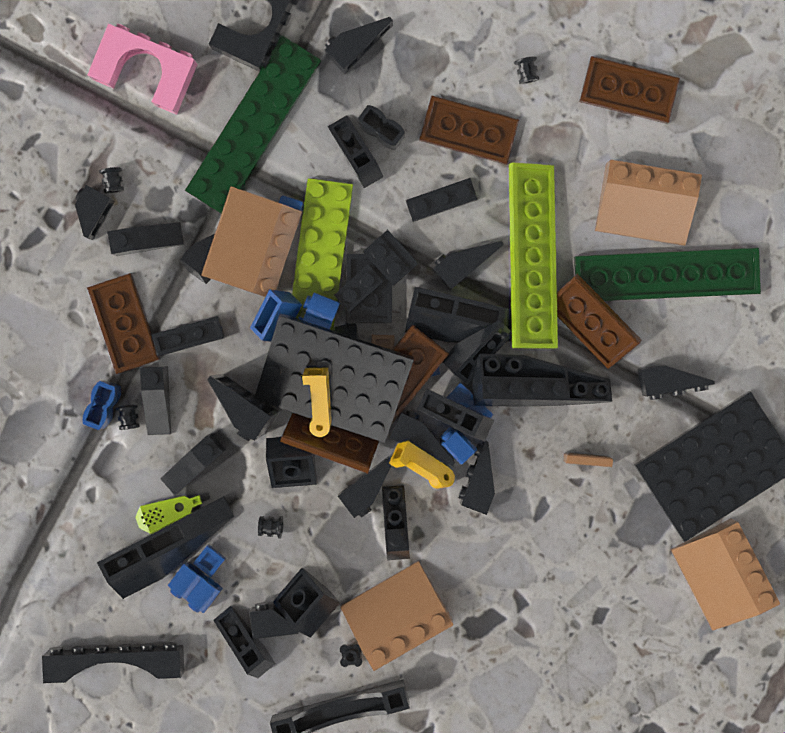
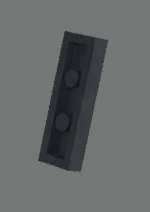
M471 178L405 201L412 222H416L477 201L478 198Z
M219 316L152 334L158 357L225 338Z

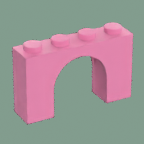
M117 23L116 26L108 24L87 75L92 80L114 89L121 70L128 59L137 54H150L159 59L162 67V76L151 102L155 106L177 115L198 65L193 59V55L183 50H180V53L171 50L172 46L161 41L156 44L150 41L151 38L143 33L132 34L129 32V28Z

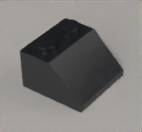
M282 437L266 438V463L271 488L317 485L315 454L280 442Z
M304 568L297 572L273 600L275 606L293 629L310 638L340 604L330 590Z

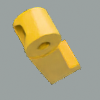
M305 368L302 375L303 385H310L312 419L309 427L310 432L317 437H323L328 434L332 422L328 368Z
M409 441L397 443L389 462L390 465L395 468L408 467L429 480L430 485L436 489L453 485L455 474L448 466Z

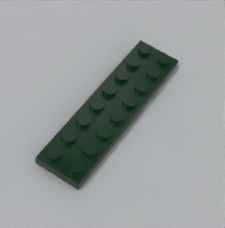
M283 35L277 47L270 54L272 57L267 68L262 67L185 189L187 193L221 214L230 187L240 190L243 188L322 63L319 58Z
M759 248L574 257L575 275L578 274L604 301L761 294Z

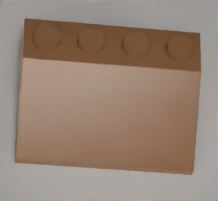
M609 160L605 166L595 231L685 246L699 197L702 174Z
M230 187L201 276L266 297L269 289H277L302 211Z
M730 518L670 549L712 630L752 618L780 605L739 522Z
M419 561L340 606L373 671L454 625L452 617Z

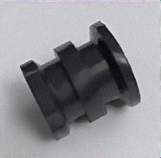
M525 57L514 61V65H518L519 68L517 70V75H520L521 78L519 84H528L540 80L539 76L536 75V71H538L537 66L534 65L537 57Z
M110 167L99 170V174H102L104 177L102 184H105L103 189L105 194L124 191V187L121 186V182H123L122 176H119L122 168Z
M125 405L115 408L116 411H119L120 415L117 416L118 421L121 422L119 430L140 427V424L137 423L139 416L135 412L138 405Z
M260 516L258 520V536L267 534V537H273V535H277L278 539H281L284 527L283 516H279L278 519L270 516L268 519H265L264 516Z

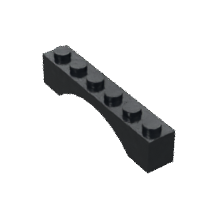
M176 642L164 643L163 646L144 643L140 647H131V644H121L117 648H109L108 645L95 646V649H86V646L72 647V650H63V647H52L42 655L43 684L66 683L82 670L104 663H125L137 666L149 672L157 679L181 678L185 672L184 646L177 645Z
M404 679L274 714L270 720L272 733H312L319 729L356 718L389 715L410 709Z

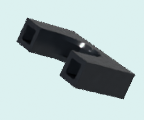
M266 0L272 7V17L268 26L257 34H241L218 23L210 39L209 46L212 50L260 72L262 67L267 68L272 57L270 53L273 46L277 47L282 37L280 31L283 25H288L291 18V13L289 12L293 5H297L299 0Z

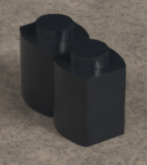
M367 105L358 117V123L362 130L371 136L377 137L380 143L388 149L396 150L405 138V131L402 126L394 120L386 119L383 112L374 106Z

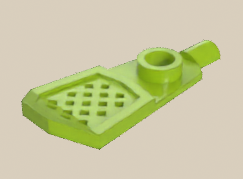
M200 495L190 499L186 496H180L141 505L135 518L139 528L151 534L188 515L193 507L202 504ZM177 503L183 504L184 509L182 511L176 509Z

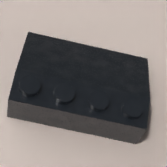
M225 374L210 375L207 379L231 423L239 430L237 434L247 441H250V439L255 441L267 432L279 414L277 409L255 399L253 393Z

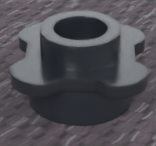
M343 644L340 647V652L342 653L341 666L355 665L359 667L362 665L363 661L360 658L362 650L359 644Z

